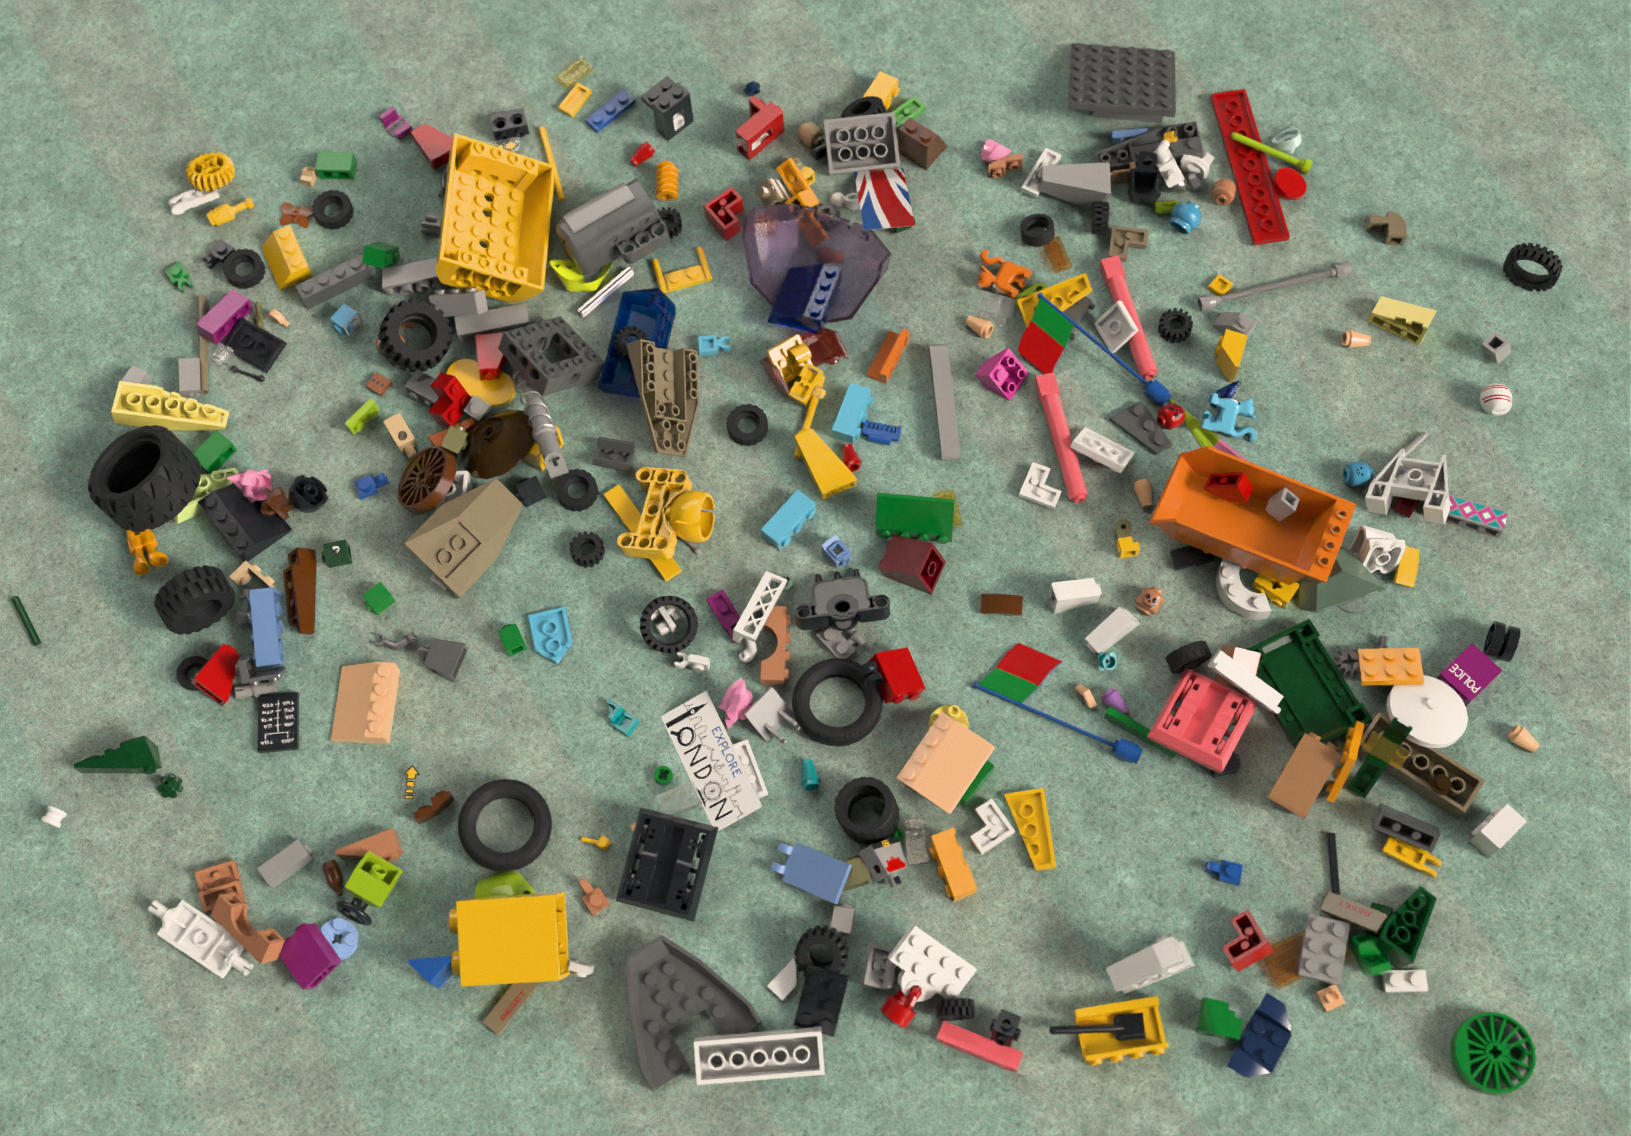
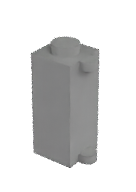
M296 837L294 839L295 842L264 864L257 865L258 871L272 888L276 887L314 859L311 856L313 850L307 842L303 844Z

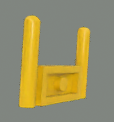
M702 247L696 248L701 266H692L667 273L665 276L662 275L658 260L653 259L651 261L661 294L713 280Z

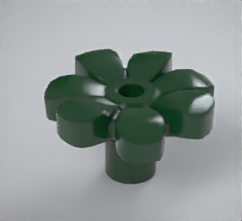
M171 773L168 779L163 776L160 779L162 784L157 786L162 797L167 798L170 795L173 799L177 797L176 791H183V786L180 785L183 780L180 777L176 778V775Z

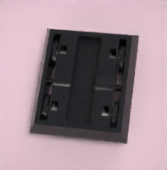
M640 807L616 901L694 922L719 827ZM644 844L643 851L639 854L641 845ZM695 852L696 858L700 859L697 869H694L696 861H693ZM639 859L640 861H639L638 870H635L636 864H637V860ZM692 874H696L693 885L689 884L686 890L688 880H691Z

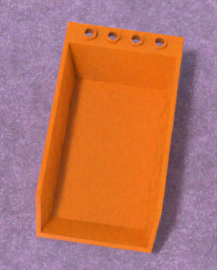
M1206 446L1179 454L1149 524L1157 525L1170 537L1169 539H1176L1201 549L1206 554L1211 553L1240 565L1243 569L1248 568L1275 579V582L1278 583L1282 582L1291 585L1305 576L1327 583L1357 504L1213 447ZM1244 472L1253 485L1248 502H1228L1204 489L1210 473ZM1286 487L1300 499L1296 511L1279 522L1265 509L1269 498Z

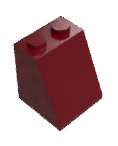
M893 535L878 568L885 577L932 595L946 561L933 543Z

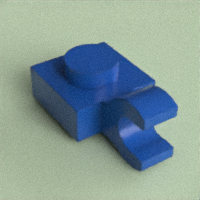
M381 473L375 478L372 475L354 481L359 498L362 500L378 494L377 488L389 484V481L385 474Z
M1222 860L1221 865L1208 861L1205 872L1219 875L1218 881L1238 886L1243 865Z

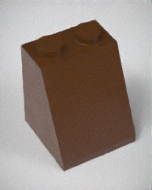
M910 117L899 128V154L926 171L947 148L946 143L936 133Z

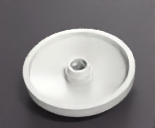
M1423 675V685H1394L1387 698V712L1391 721L1394 717H1397L1398 721L1407 727L1409 725L1413 727L1407 736L1408 740L1428 748H1443L1455 743L1464 733L1468 722L1467 710L1460 696L1449 685Z

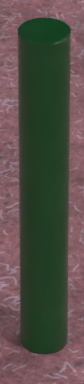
M15 596L11 600L34 646H38L42 642L19 596Z

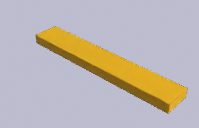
M617 485L606 492L604 497L629 532L636 533L641 513L622 487ZM673 557L668 560L650 559L666 582L682 572Z

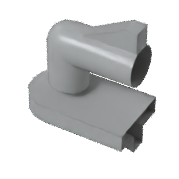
M429 211L426 214V222L422 221L421 232L440 235L442 216Z

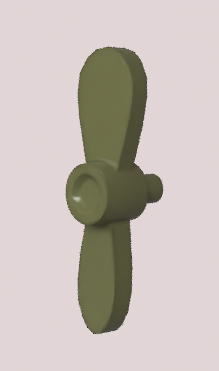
M257 301L255 303L256 315L253 321H257L256 325L265 329L263 323L265 316L262 313V305Z

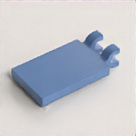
M780 842L778 850L789 854L785 865L773 861L770 869L784 874L782 881L837 904L852 865L798 842L796 847Z

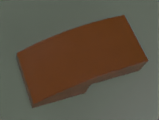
M981 594V614L1022 616L1023 596Z
M450 791L436 793L434 797L430 798L432 806L425 805L420 807L418 811L413 812L415 820L422 824L444 811L454 800Z

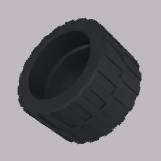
M874 777L855 778L840 789L835 799L834 811L839 824L845 834L859 844L869 845L884 841L894 833L893 831L898 826L900 810L890 788L879 779L877 780ZM874 796L884 801V812L876 822L864 826L851 822L849 818L850 811L853 805L860 799Z

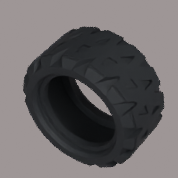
M146 425L123 434L108 445L96 460L90 472L91 477L88 480V491L91 493L90 498L94 504L125 530L130 529L132 532H144L147 529L153 530L164 525L187 506L194 496L196 488L199 486L201 466L197 457L170 430L162 426ZM150 473V475L139 484V482Z

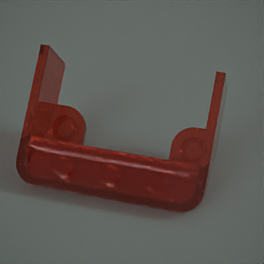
M819 327L800 337L802 343L811 352L812 357L810 360L814 367L822 363L833 365L839 361V358H850L837 331ZM768 356L764 357L760 363L776 388L786 394L790 393L789 390L792 389V385L795 383L794 380L799 376L785 383L778 367L771 364Z

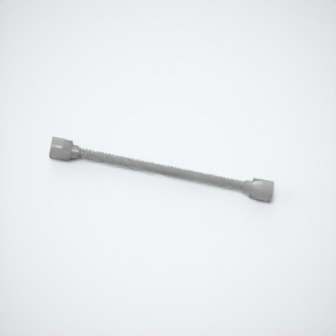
M1346 261L1333 265L1329 270L1249 290H1242L1220 297L1212 295L1198 297L1197 302L1202 312L1216 308V305L1223 302L1287 286L1298 285L1329 276L1337 278L1350 276L1352 268L1350 263Z

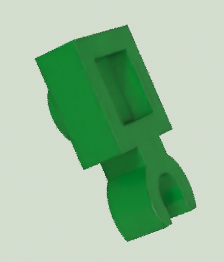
M181 262L165 270L173 285L178 284V288L182 293L185 292L183 290L184 285H189L190 288H193L191 281L187 279L190 276Z

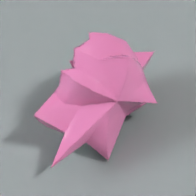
M268 469L262 471L248 470L247 472L235 474L227 478L243 492V496L247 497L252 504L255 501H265L267 499L262 490L265 488L273 490L271 475L267 473Z
M743 678L737 680L728 688L721 700L720 706H717L726 711L725 722L728 729L733 722L736 723L737 719L745 720L746 717L743 713L754 703L753 694L746 689Z

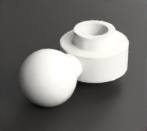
M836 192L831 196V203L833 205L841 206L845 203V206L849 209H857L860 206L858 193L844 196L842 193Z

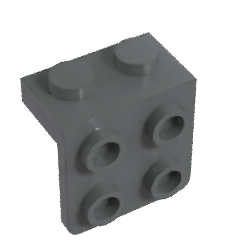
M251 653L243 654L237 661L238 664H235L236 673L241 676L242 684L248 683V686L260 684V681L267 679L268 682L278 681L286 672V667L255 672Z

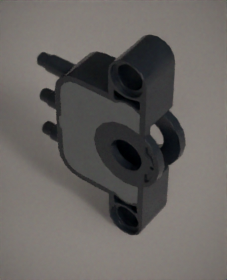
M858 569L853 570V577L841 578L840 572L836 571L834 579L822 580L821 575L816 574L815 584L812 587L813 603L800 605L795 610L796 625L801 630L827 628L830 625L838 631H847L853 629L858 622L865 623L885 620L891 614L889 597L886 595L869 596L867 582L861 577Z

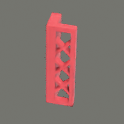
M943 1021L936 1042L1014 1073L1017 1071L1023 1053L1011 1047L1000 1046L989 1038Z

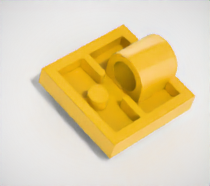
M794 334L765 351L780 384L783 385L799 376L806 362L812 365L810 360L812 357L811 352L802 343L799 334Z

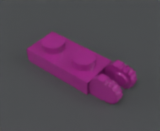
M721 590L706 598L723 629L725 632L727 631L733 641L732 628L737 625L740 616L724 590Z

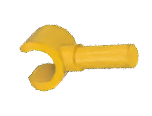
M601 835L599 840L587 837L581 838L582 842L596 845L602 850H606L611 843L603 835Z

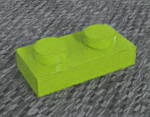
M370 398L344 423L351 434L355 435L357 432L362 431L365 424L377 416L380 410L377 403Z

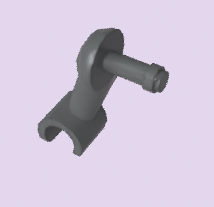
M448 164L445 166L441 177V190L438 193L440 199L445 195Z

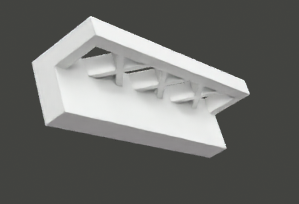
M768 571L765 572L733 630V641L740 643L742 638L753 642L756 641L783 591L787 579ZM772 580L780 583L778 588H770ZM770 595L772 601L763 604L762 601L765 596ZM762 610L763 617L754 619L756 612ZM750 625H754L755 628L753 635L746 632Z
M1221 650L1217 651L1207 667L1248 697L1254 699L1267 711L1279 714L1281 709L1277 705L1284 696Z

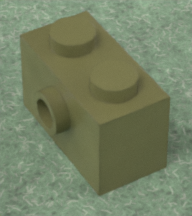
M450 426L441 447L457 457L460 450H465L469 440L466 437L468 433L461 426Z
M860 855L848 858V861H845V863L852 865L843 891L871 884L869 869Z

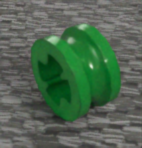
M667 766L658 767L655 771V779L660 785H668L672 782L673 774ZM662 771H664V773H666V771L668 772V778L666 780H664L663 778L659 779L661 777L660 773Z

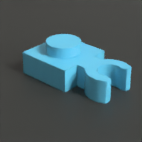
M717 335L698 336L700 356L717 355L720 349L724 352L731 350L730 345H724V343L730 342L729 336H723L720 339H717Z

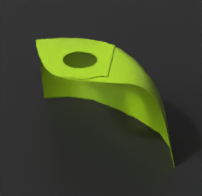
M508 871L480 880L475 888V897L523 894L524 891L533 894L535 891L519 873Z

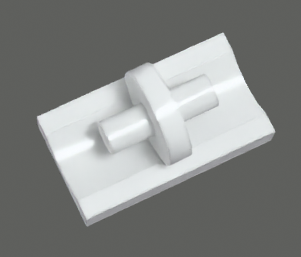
M666 605L668 609L666 611L662 606L651 616V621L660 616L662 617L663 621L655 625L661 636L670 631L672 634L677 632L676 625L671 618L673 617L675 621L680 619L678 615L680 612L679 608Z

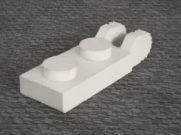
M192 189L170 199L169 206L171 207V212L177 215L184 213L187 209L213 201L220 196L217 189L215 191L212 189L208 192L206 189L203 191Z

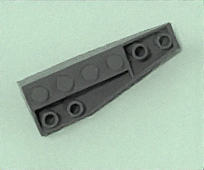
M1193 121L1159 127L1096 152L1094 156L1096 163H1110V171L1128 169L1130 162H1135L1137 168L1139 153L1142 151L1155 152L1164 140V133L1174 131L1173 136H1177V141L1170 142L1168 147L1177 165H1180L1183 155L1196 156L1202 159L1204 151L1197 123ZM1145 156L1142 159V163L1145 166L1150 165L1153 161L1150 156Z

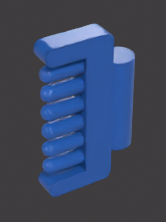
M865 420L862 435L869 436L868 442L890 446L891 441H899L901 426H897L896 430V426L892 428L889 425L887 429L886 424L883 426L880 423L878 427L877 422L875 424L870 422L869 425V420Z

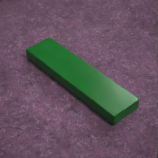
M1109 707L1106 711L1104 718L1172 758L1177 754V752L1150 740L1147 736L1151 730L1112 707Z

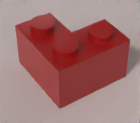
M731 187L704 205L705 218L726 241L741 232L739 219L736 215L744 211L743 198Z
M441 372L430 385L439 399L428 412L438 424L453 427L465 413L464 409L472 398L455 376Z
M1248 909L1230 919L1240 937L1224 945L1222 949L1238 972L1274 952L1255 917Z

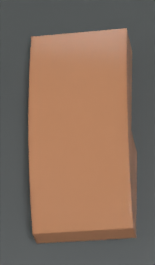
M1022 153L1009 155L988 165L987 176L1000 178L1005 176L1006 170L1016 171L1022 169Z

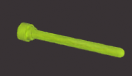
M1236 132L1231 134L1233 140L1295 165L1304 174H1308L1313 161L1307 158L1299 160Z

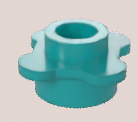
M1100 652L1098 654V669L1100 671L1105 669L1114 670L1116 668L1117 659L1115 652Z

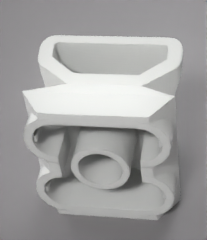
M1360 526L1349 550L1370 573L1380 570L1382 573L1387 574L1396 570L1406 548L1405 540H1397L1392 533L1368 526Z

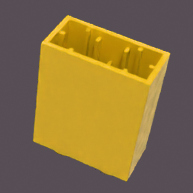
M565 891L472 897L456 901V908L450 910V931L452 934H458L459 950H455L452 953L451 967L454 976L461 977V986L559 981L570 975V970H568L569 951Z

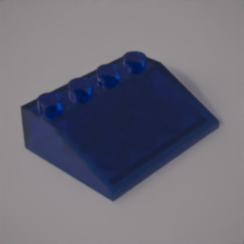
M817 264L789 268L768 318V323L821 335L841 284L842 267Z

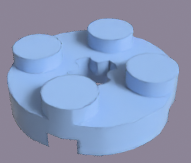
M336 918L328 921L321 927V932L341 960L348 958L355 952L358 946L359 933L350 921ZM335 935H343L341 944L333 943Z

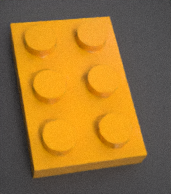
M1419 648L1358 649L1357 656L1361 686L1423 685L1424 677Z

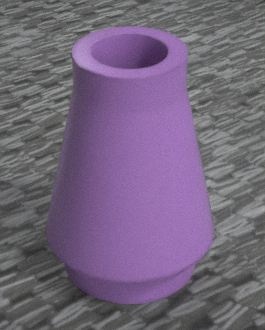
M1113 687L1100 697L1103 700L1102 703L1122 714L1129 710L1118 690H1115Z

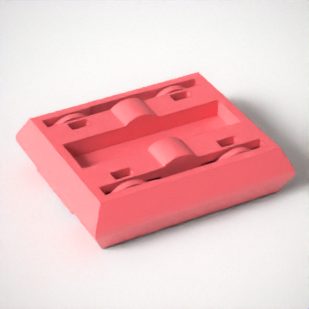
M1185 669L1147 737L1153 742L1173 750L1217 773H1222L1258 703L1254 699L1191 669ZM1179 700L1183 701L1180 708L1176 707ZM1172 711L1177 712L1175 717L1171 714ZM1235 716L1232 725L1236 727L1234 728L1233 732L1230 733L1227 730L1229 728L1232 718ZM1224 736L1229 737L1227 742L1223 739Z

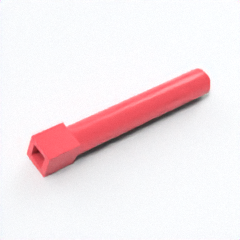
M1119 255L1101 259L1099 269L1105 286H1108L1113 303L1122 301L1139 330L1127 342L1139 375L1143 379L1145 378V380H1150L1155 377L1158 370L1124 278L1125 272Z
M1054 372L1036 376L1035 388L1039 402L1042 403L1069 500L1074 501V503H1081L1088 496L1075 449L1070 447L1072 439L1059 398V388Z

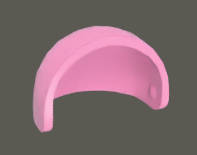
M988 139L983 146L981 158L991 164L1000 158L1008 156L1012 150Z

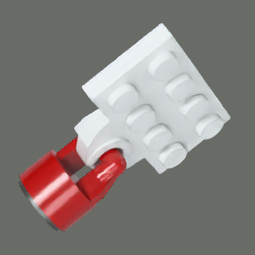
M912 924L888 956L890 961L902 968L898 976L900 989L896 995L891 994L880 1008L881 1013L899 1028H906L916 1015V1012L912 1009L916 1002L928 1000L936 993L945 999H956L977 969L932 936Z

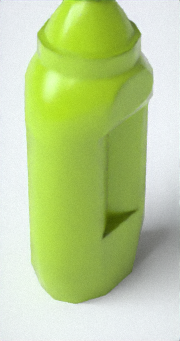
M1176 200L1157 201L1154 203L1155 213H1171L1173 208L1181 202Z

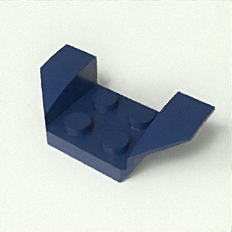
M1266 992L1259 1007L1252 1014L1240 1036V1040H1238L1233 1049V1055L1227 1067L1244 1078L1271 1074L1291 1038L1292 1032L1284 1003Z

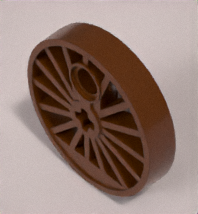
M430 446L420 451L410 461L401 476L397 491L399 503L411 513L417 515L427 513L436 507L447 495L454 481L457 469L455 456L440 446Z

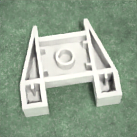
M1401 449L1371 482L1365 497L1367 512L1387 515L1394 496L1425 501L1423 506L1425 521L1444 525L1450 511L1446 455H1443L1440 463L1406 458L1405 449Z
M1165 935L1156 939L1157 943L1107 967L1106 970L1115 991L1123 990V993L1127 994L1195 966L1185 943L1182 941L1178 942L1174 937Z

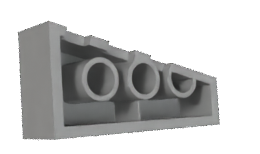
M437 258L424 259L414 263L409 262L404 265L382 269V288L389 296L414 294V291L424 294L436 289H446L448 292V289L456 287L442 284L436 273Z

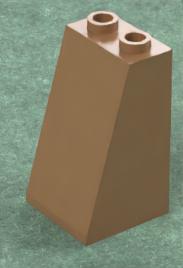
M1311 731L1309 735L1304 733L1268 793L1269 799L1303 819L1306 817L1341 756V753L1338 752L1339 747L1330 742L1327 745L1320 742L1321 737Z

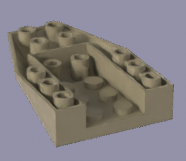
M643 339L627 343L655 453L686 457L699 406L697 351L686 348L675 351L656 348L655 342Z
M495 478L442 504L402 546L415 559L418 558L444 583L443 586L456 599L461 598L498 558L523 504Z

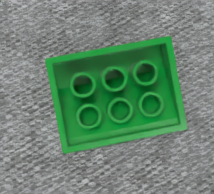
M877 492L876 535L885 539L895 535L925 542L929 540L936 541L940 544L952 542L955 499Z

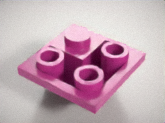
M1006 348L986 360L975 376L984 387L1010 401L1029 372L1013 352Z

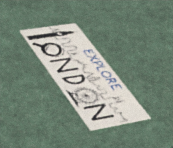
M707 691L661 716L712 826L719 827L718 831L762 807Z

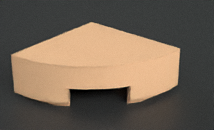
M1082 684L1075 687L1079 696L1083 695L1086 706L1091 709L1097 706L1090 689Z

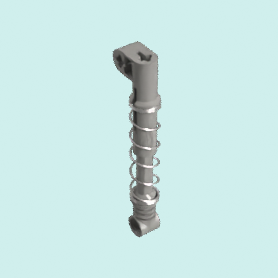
M509 361L513 371V382L517 386L516 391L523 394L520 402L526 405L524 413L529 416L528 424L533 427V439L540 447L550 478L569 473L556 439L557 430L554 427L552 418L549 416L550 412L545 405L544 396L542 397L543 402L539 399L541 395L536 392V389ZM518 387L522 388L523 393L519 392ZM523 396H525V399H526V402H527V403H523V401H522V397H523Z

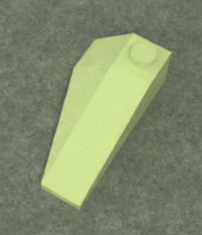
M237 469L216 470L210 474L201 475L199 486L196 488L194 496L187 506L174 517L177 524L196 516L204 510L198 503L201 499L217 489L233 484L227 478L240 474Z

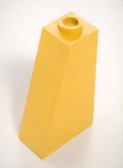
M812 428L797 432L794 442L822 500L857 485L856 476Z

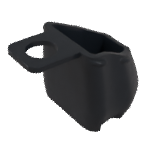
M1140 152L1137 168H1132L1129 171L1128 193L1132 201L1137 205L1145 204L1150 206L1161 196L1164 180L1161 172L1155 170L1157 154L1154 152ZM1145 156H1150L1153 160L1148 166L1142 163V159Z

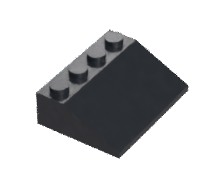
M234 483L211 492L198 502L244 562L250 561L292 531L287 522L277 513L270 516L263 515L260 509L263 501H255L252 504L247 497L243 496V492Z

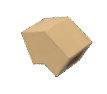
M306 166L302 169V176L300 178L302 185L314 186L317 178L316 168Z

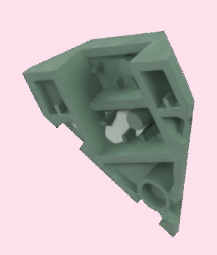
M1340 546L1327 583L1309 576L1301 578L1299 609L1319 613L1325 611L1324 608L1332 605L1337 607L1367 597L1368 593L1374 591L1379 593L1386 589L1347 547Z

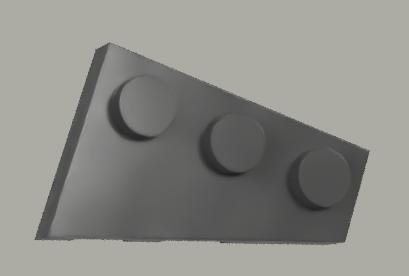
M1142 401L1113 415L1109 419V421L1117 424L1125 433L1133 436L1141 445L1155 455L1172 446L1171 441Z

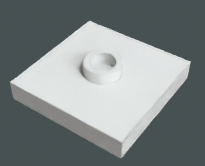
M1117 301L1094 323L1107 348L1112 353L1116 352L1139 331L1122 301Z

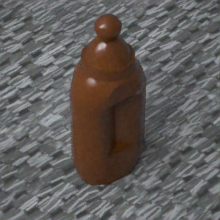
M335 860L327 861L323 864L327 883L340 897L342 896L341 891L343 888V877L340 868Z

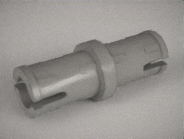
M276 681L235 687L236 698L240 699L251 696L256 698L262 694L276 693Z

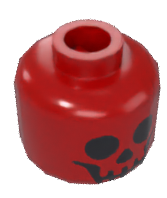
M1171 403L1160 408L1157 412L1158 425L1165 430H1171L1182 425L1186 415L1183 407L1176 403Z

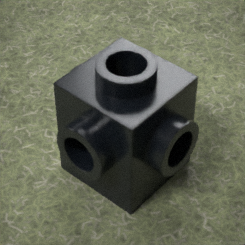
M1001 1009L998 1018H993L989 1028L992 1031L991 1040L1000 1046L1010 1048L1013 1041L1017 1042L1019 1039L1021 1016Z

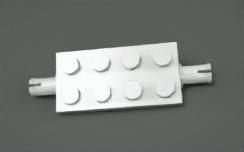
M157 900L151 903L158 908L157 910L149 906L148 911L159 917L162 922V928L157 935L221 978L226 976L231 967L241 972L244 976L250 973L244 966L250 970L253 969L252 963L240 957L244 951L243 946L220 924L185 901L181 900L174 909H168Z

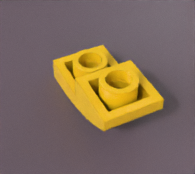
M1405 546L1406 550L1396 568L1393 583L1414 587L1418 570L1419 549Z

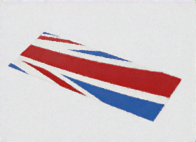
M903 168L854 173L864 230L915 226Z

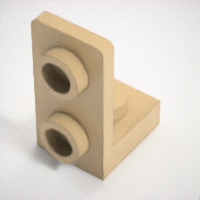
M245 561L229 576L239 588L247 584L253 574L268 588H275L273 585L275 581L268 575L264 577L261 574L262 570L255 563L251 565Z

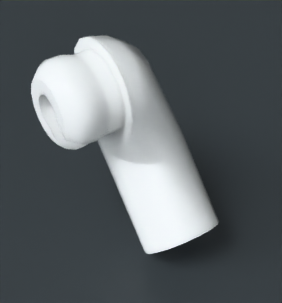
M744 638L746 648L743 652H740L739 658L747 663L756 655L757 647L755 642Z

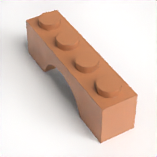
M774 606L763 626L764 631L772 634L778 642L774 654L761 661L760 680L761 685L785 686V680H789V668H786V661L790 660V650H786V643H790V631H787V625H791V613H788L787 606Z
M232 892L219 895L211 913V916L218 924L234 937L260 964L277 960L285 939L273 928L256 931L248 920L247 903L237 893Z

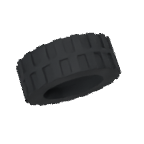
M339 190L324 191L317 196L314 204H312V212L316 221L325 229H340L345 227L353 218L354 209L351 201L344 192ZM331 203L339 204L342 210L338 215L328 217L324 211L327 205Z
M244 248L233 251L224 260V275L229 283L238 289L255 287L264 278L266 272L265 265L259 254L251 249ZM242 262H249L253 265L252 272L246 276H239L236 273V267Z
M741 404V406L735 407L727 417L728 434L736 444L738 443L741 446L756 445L767 435V416L756 405ZM746 417L753 418L757 423L756 429L751 433H743L738 427L740 420Z
M583 469L568 470L569 473L559 477L555 485L556 495L560 504L565 509L573 512L589 509L597 500L598 495L595 478L592 477L591 473ZM576 482H580L586 487L585 495L578 499L572 498L568 494L569 486Z
M1200 640L1174 650L1165 659L1171 673L1178 674L1184 672L1185 669L1200 666L1208 661L1212 654L1206 641Z

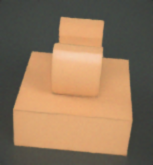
M1331 985L1315 993L1325 1013L1345 1004L1336 985Z

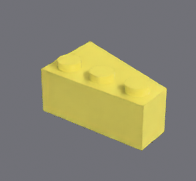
M1381 296L1368 322L1419 345L1437 311Z

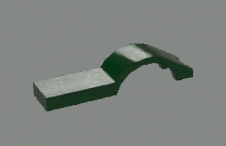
M1394 717L1347 788L1365 799L1413 727L1410 725L1407 727L1399 722L1397 717Z

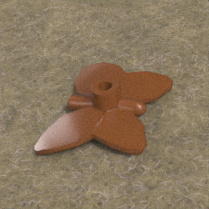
M290 203L282 204L281 209L284 215L281 217L280 225L284 226L291 222L294 224L298 222L303 228L309 227L308 217L313 215L312 206L303 207L302 209L300 206H297L295 209V206Z

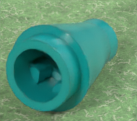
M803 760L801 762V785L804 790H815L819 787L820 778L813 765V760Z

